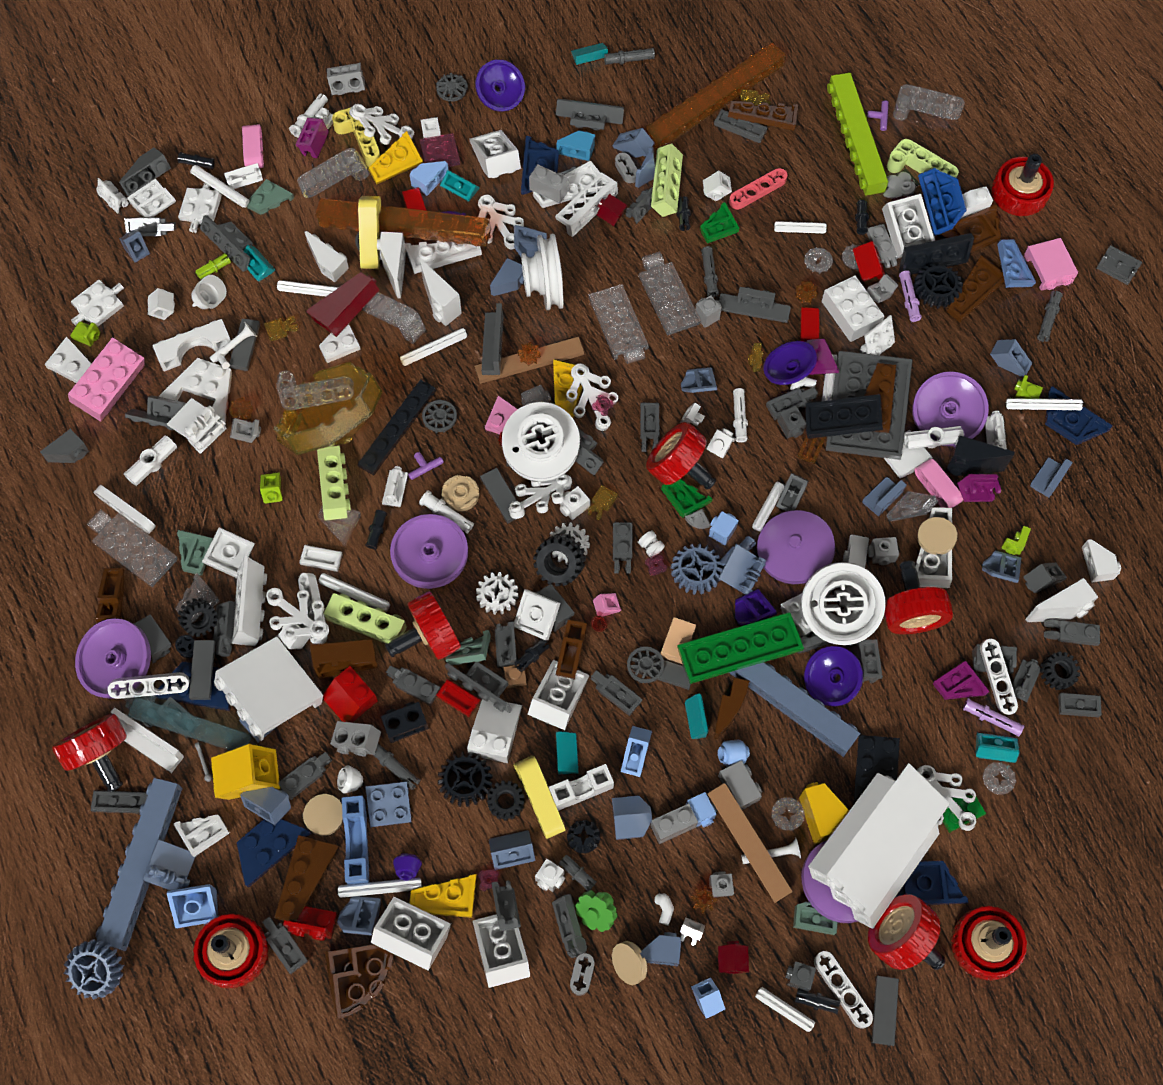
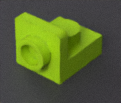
M79 321L70 336L73 340L92 346L99 338L100 330L96 323L91 322L88 325Z
M1024 375L1022 381L1018 379L1014 388L1017 391L1014 398L1039 399L1043 387L1027 382V375Z
M280 472L261 475L260 491L264 503L282 501Z
M1023 526L1020 532L1016 531L1013 540L1006 538L1001 548L1009 554L1020 555L1025 547L1031 528Z

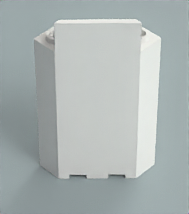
M910 764L906 766L896 781L890 776H883L877 773L808 866L812 878L829 886L833 899L850 907L855 920L873 929L940 834L937 822L950 803Z

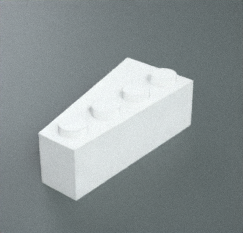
M932 507L929 518L941 517L952 523V508ZM921 547L915 566L920 587L950 588L952 581V550L946 554L934 555L924 551Z

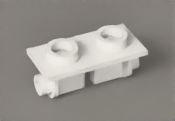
M258 163L224 173L228 186L232 189L263 180Z
M98 179L97 193L108 203L109 207L113 208L118 214L119 207L128 206V199L121 192L118 193V189L111 181Z
M993 411L992 415L987 417L985 423L987 444L1007 449L1003 416L999 411Z
M220 419L196 444L189 439L188 441L201 454L227 429L225 427L226 423Z
M395 466L394 469L389 470L382 505L401 507L408 473L402 472L401 467Z

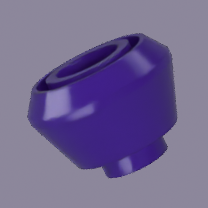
M400 854L393 860L396 875L405 881L414 878L422 866L420 859L413 854Z

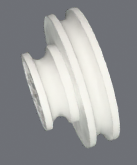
M550 234L549 239H543L542 235H538V251L535 252V255L529 258L525 253H521L526 296L530 297L532 291H538L540 295H543L546 310H550L554 304L559 309H562L563 281L555 234Z
M546 402L527 404L516 410L504 426L502 447L505 459L509 466L523 478L538 482L554 480L564 475L572 467L578 456L580 436L577 425L570 414L557 405ZM541 436L545 443L540 444L536 437ZM518 447L519 451L515 453L513 448Z
M836 562L820 568L809 578L802 593L801 606L808 626L818 637L833 644L851 645L865 640L879 627L885 612V596L880 583L868 570L853 563ZM835 588H840L839 590L834 591V595H829V593ZM845 588H848V589L851 590L854 594L848 593V592L845 590ZM843 595L847 601H856V604H844V609L842 610L838 604L827 605V601H840V596ZM813 600L817 601L818 605L816 607L811 605ZM831 611H835L839 616L831 613Z

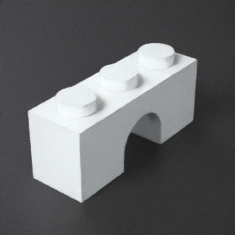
M604 764L587 771L585 776L577 780L568 781L567 779L550 786L549 791L559 811L613 789L614 781L607 765Z

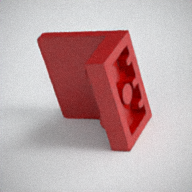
M305 906L296 922L284 920L283 925L294 936L304 937V934H309V936H312V939L325 941V938H332L337 913Z

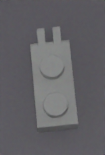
M884 224L868 228L867 236L870 242L873 241L877 246L881 262L884 263L885 268H890V263L892 267L897 266L896 260L898 256Z

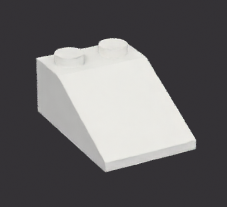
M502 130L470 139L478 161L488 178H496L501 174L513 173L521 169L518 149Z
M381 232V238L377 240L379 259L383 262V267L397 298H401L406 260L403 233Z
M422 261L420 264L423 282L433 311V317L437 322H442L447 326L462 314L459 294Z
M1083 578L1037 605L1028 615L1026 621L1071 620L1076 616L1081 618L1088 613V610L1095 606L1094 602L1098 596Z
M553 660L532 698L528 715L565 730L589 675L577 670L575 679L555 676L558 662Z
M482 699L467 747L468 753L471 752L473 756L480 755V758L508 764L522 705L508 703L512 711L510 713L505 710L501 712L493 706L494 703L488 700L486 702Z
M497 914L473 920L488 987L530 977L528 959L519 928L500 931Z

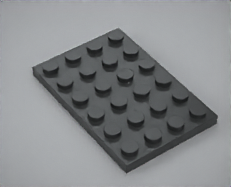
M839 351L837 361L839 373H836L832 400L864 396L877 363L896 365L889 433L871 431L828 436L826 451L901 460L912 359Z

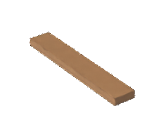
M579 337L501 358L500 375H482V364L475 365V371L479 383L482 384L553 364V359L564 361L584 355V350Z
M724 783L709 792V798L774 903L792 893L791 888L727 785Z

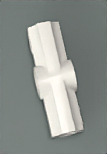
M961 426L949 428L933 427L930 430L906 432L904 434V444L907 449L936 448L941 445L955 444L959 435L964 437ZM930 435H935L937 441L932 440Z
M164 436L151 449L142 451L140 459L124 473L125 477L133 485L137 486L151 472H156L160 469L161 463L177 448V445L168 436Z

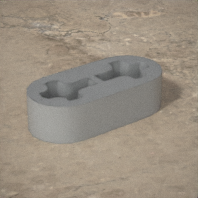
M619 153L615 157V166L625 182L634 183L638 169L628 154Z
M587 953L580 954L576 958L571 977V991L578 996L588 992L594 969V959ZM587 958L591 966H587L585 973H582V965L579 964V961ZM580 976H583V984L586 987L581 988V991H577V987L573 984L579 981Z

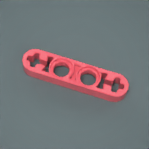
M781 168L775 169L733 192L729 199L730 207L735 210L742 209L783 186L787 180V172ZM766 182L770 186L764 188L761 186V183ZM753 190L756 194L751 196L747 194V191Z

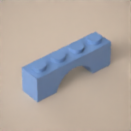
M363 796L343 797L342 816L346 838V856L344 859L345 882L348 885L369 883L366 801Z

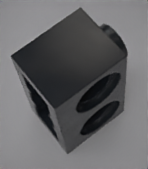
M419 702L407 703L403 706L404 708L388 710L384 713L385 715L381 716L391 743L429 729ZM412 714L419 715L415 721L409 720V716ZM393 721L400 722L396 728H391L390 724Z

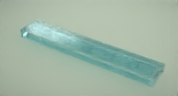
M135 697L128 713L130 718L229 751L249 744L252 738L250 734Z

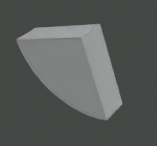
M703 509L685 516L687 523L695 528L706 529L710 527V522Z

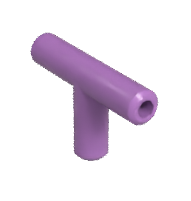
M882 101L881 112H867L868 118L881 119V131L887 130L888 101Z
M417 452L414 454V457L420 467L408 473V476L413 480L443 464L444 461L441 457H438L427 463L422 454Z

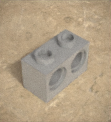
M360 63L327 68V79L332 95H343L348 92L365 90V80Z
M337 721L330 744L337 748V752L342 754L354 752V754L364 757L366 754L375 755L381 731L368 724Z

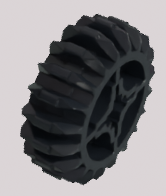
M939 262L936 266L932 263L929 267L925 265L918 272L914 280L913 286L915 295H919L918 300H924V305L928 303L930 308L933 305L937 309L940 306L944 309L948 305L950 306L954 302V298H959L958 293H962L963 283L961 282V277L958 276V271L953 272V267L947 268L946 264L940 266Z
M461 752L460 758L453 754V761L449 758L446 759L448 766L441 765V769L445 772H438V777L443 779L437 782L438 785L442 786L439 789L440 793L446 792L444 799L451 797V804L458 800V807H461L463 802H465L466 807H470L469 801H473L474 805H477L476 798L479 797L483 801L485 798L482 793H490L486 787H492V782L489 780L493 778V775L488 773L491 768L490 766H485L486 760L480 761V755H476L473 759L471 752L468 753V757H465L464 752ZM471 765L474 768L471 767L468 770H463L459 766ZM454 771L457 780L454 782V786L450 788L449 777ZM480 771V773L482 774V781L479 787L477 788L473 780L477 776L476 774ZM461 776L469 778L470 784L466 781H462ZM462 789H468L472 793L459 794L457 791L460 792Z

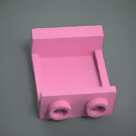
M1061 238L1028 246L1023 256L1026 262L1032 261L1042 281L1039 287L1040 290H1051L1060 285H1069L1078 274Z

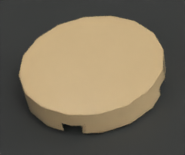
M455 475L444 483L442 499L445 501V505L454 511H467L477 503L479 487L471 477Z
M929 518L919 527V545L930 554H946L956 544V528L951 521L945 518Z
M328 794L317 795L310 799L303 812L305 825L315 835L327 836L335 833L343 824L340 800Z
M630 941L619 943L613 948L612 963L620 979L627 984L635 985L646 978L647 962L645 957L642 958L640 955V948Z

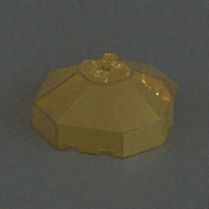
M351 362L315 373L313 375L315 380L307 385L303 382L293 389V393L302 407L296 411L292 406L285 408L282 414L283 418H280L278 424L273 428L277 434L276 440L296 455L341 443H349L353 438L352 436L373 415L382 394L381 388L371 373L368 372L366 374L365 370L358 366L355 368Z

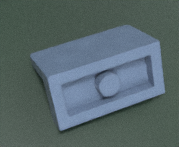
M1048 458L1030 484V487L1049 498L1073 462L1065 459L1061 465Z
M886 477L863 499L862 503L879 517L904 492L907 484L902 480L895 484Z
M529 831L489 839L495 870L535 861Z

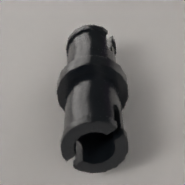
M182 152L178 155V163L214 169V158Z
M683 196V202L682 197L678 198L677 217L679 218V229L681 231H685L684 225H686V231L690 229L689 217L691 216V211L688 205L689 199Z
M859 200L856 203V232L860 235L868 232L867 221L869 220V214L867 213L868 202L866 200Z
M382 510L375 511L372 525L368 529L370 532L365 544L367 548L377 549L380 536L384 532L383 526L387 512Z
M541 638L534 646L527 648L525 654L514 662L515 666L520 664L516 668L523 672L532 662H537L539 656L549 649V644L544 646L547 641Z
M798 988L796 994L805 998L796 996V1003L811 1006L813 1010L818 1011V1009L836 1015L838 1014L839 1009L830 1005L839 1007L840 1000L821 996L822 993L817 992V994Z

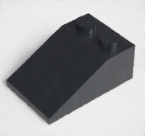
M959 435L950 452L945 471L955 476L1005 471L1015 452Z

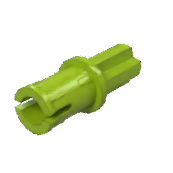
M224 253L213 261L209 260L208 264L195 271L197 276L203 279L207 275L214 272L217 273L219 269L231 263L229 257L226 258L227 255Z

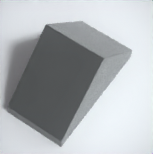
M791 473L776 506L787 512L795 511L806 491L809 481Z

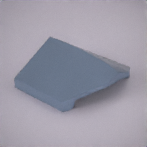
M649 147L643 164L636 171L635 187L638 188L654 179L655 162L653 147Z
M515 225L514 248L520 257L521 253H525L527 257L531 258L538 251L537 236L542 235L543 239H547V233Z
M712 367L687 370L681 383V390L691 393L717 390Z
M994 551L983 562L982 570L993 577L1018 583L1021 557Z
M640 796L612 798L616 840L644 837L652 821L651 807Z
M360 896L351 897L349 903L340 912L337 924L344 933L372 935L374 927L378 923L381 899Z

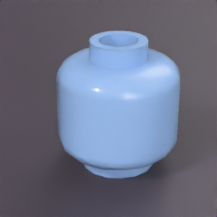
M739 739L724 741L721 747L718 748L719 761L726 767L741 760L745 764L750 754L748 746H745L744 742Z

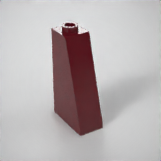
M360 272L306 312L314 322L337 337L380 289L375 284L377 281L371 275L366 276Z

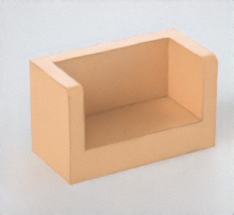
M673 618L661 651L663 660L683 665L677 645L692 640L696 628L695 624Z

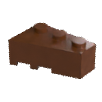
M372 639L310 645L313 668L319 680L338 676L349 666L355 672L378 668Z

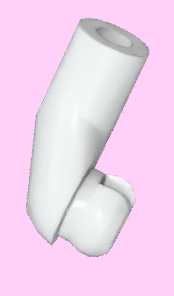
M805 377L801 381L791 384L790 389L793 391L800 388V386L815 388L817 380Z
M659 893L654 899L655 903L660 905L662 909L659 923L669 926L674 906L667 894Z

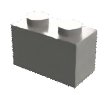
M537 165L529 176L530 190L560 204L568 192V178Z
M741 760L721 770L718 777L722 784L725 783L738 805L743 810L760 801L762 790L757 782H753L751 778L752 772L748 765H744Z
M687 804L652 820L650 826L658 843L661 844L696 828L698 821L690 804Z

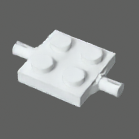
M205 182L201 189L187 188L178 215L180 221L191 222L189 231L192 233L197 232L198 225L202 223L203 216L208 215L213 221L215 220L222 194L217 190H209L210 186Z
M100 280L96 281L71 301L72 305L79 312L76 317L71 319L72 323L77 326L79 321L86 320L90 323H96L97 327L124 307L123 303L116 296L124 287L118 283L110 289Z

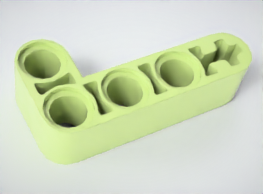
M909 139L900 141L891 152L887 163V169L891 173H899L905 165L919 173H924L933 168L957 178L959 173L957 167Z

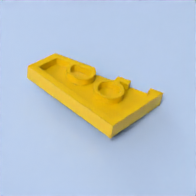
M406 131L368 170L377 185L422 164L423 161Z
M553 359L555 405L564 409L573 418V411L578 405L583 387L580 383L577 389L578 395L576 400L568 401L566 393L574 381L571 371L575 365ZM582 370L577 371L580 375L584 374ZM573 393L568 394L571 398L575 397Z
M474 874L469 877L411 890L410 904L431 915L472 918L477 875Z

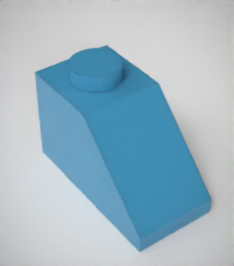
M577 131L557 140V150H559L560 155L590 161L595 146V134Z

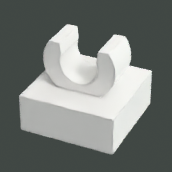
M323 107L314 116V118L323 119L327 129L333 124V114Z
M438 117L421 120L424 138L429 137V140L436 139L435 136H440Z
M693 403L688 407L680 423L687 422L695 426L702 423L704 416L698 413L701 406Z
M685 918L680 931L682 933L681 941L683 942L686 936H690L693 939L691 945L694 946L697 940L700 941L705 925Z

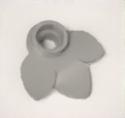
M900 172L898 176H887V187L889 188L884 192L883 196L896 199L900 196L909 197L913 195L916 187L915 183L911 181V175L907 172Z

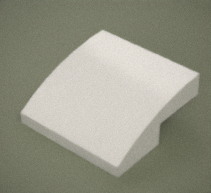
M156 179L127 197L128 202L143 217H154L176 202L175 198Z
M903 439L901 460L884 459L901 479L913 473L917 466L932 459V456L925 448L907 449Z

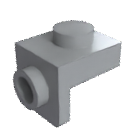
M885 274L878 283L869 286L866 291L873 301L880 303L892 296L898 284Z
M234 418L230 438L252 443L256 437H259L261 432L259 420L255 419L252 423Z
M715 872L710 876L709 888H712L713 897L733 896L732 874Z

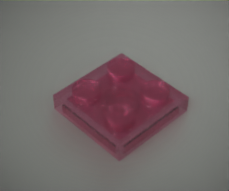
M453 133L420 139L425 163L446 161L448 167L460 165Z

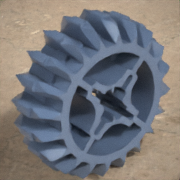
M691 544L690 549L684 546L683 552L678 551L677 556L673 557L674 563L671 564V569L673 570L671 575L675 577L674 582L679 583L680 589L684 586L686 587V593L689 590H693L692 593L695 595L697 590H699L702 595L704 594V589L710 592L711 587L716 588L717 582L721 581L718 579L723 570L721 569V562H719L720 556H714V550L709 552L708 545L704 549L701 548V544H698L697 548ZM692 559L691 563L686 565V567H681L686 560ZM708 571H712L710 577H708L705 580H702L704 574H707Z
M95 939L89 942L84 941L74 947L72 952L68 954V960L64 964L67 967L64 974L69 975L66 982L73 984L70 989L76 988L78 990L77 995L84 993V998L91 996L93 1000L98 997L102 998L112 993L120 984V979L124 974L121 970L124 965L119 963L122 957H116L115 955L117 949L113 951L110 949L111 944L104 946L103 940L96 942Z

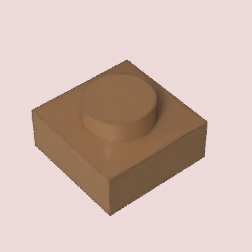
M519 665L504 667L505 679L509 684L507 688L527 685L525 671L521 672L516 668Z

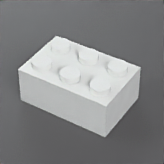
M921 194L889 202L882 208L890 238L898 258L902 257L904 247L935 241Z
M856 276L824 291L822 303L850 342L866 335L884 319L883 313Z
M393 897L374 927L371 943L429 970L447 939L451 924Z

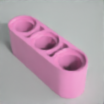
M260 124L242 126L245 167L258 163L259 168H264Z
M929 459L914 469L919 481L941 508H953L963 501L959 489L935 460Z

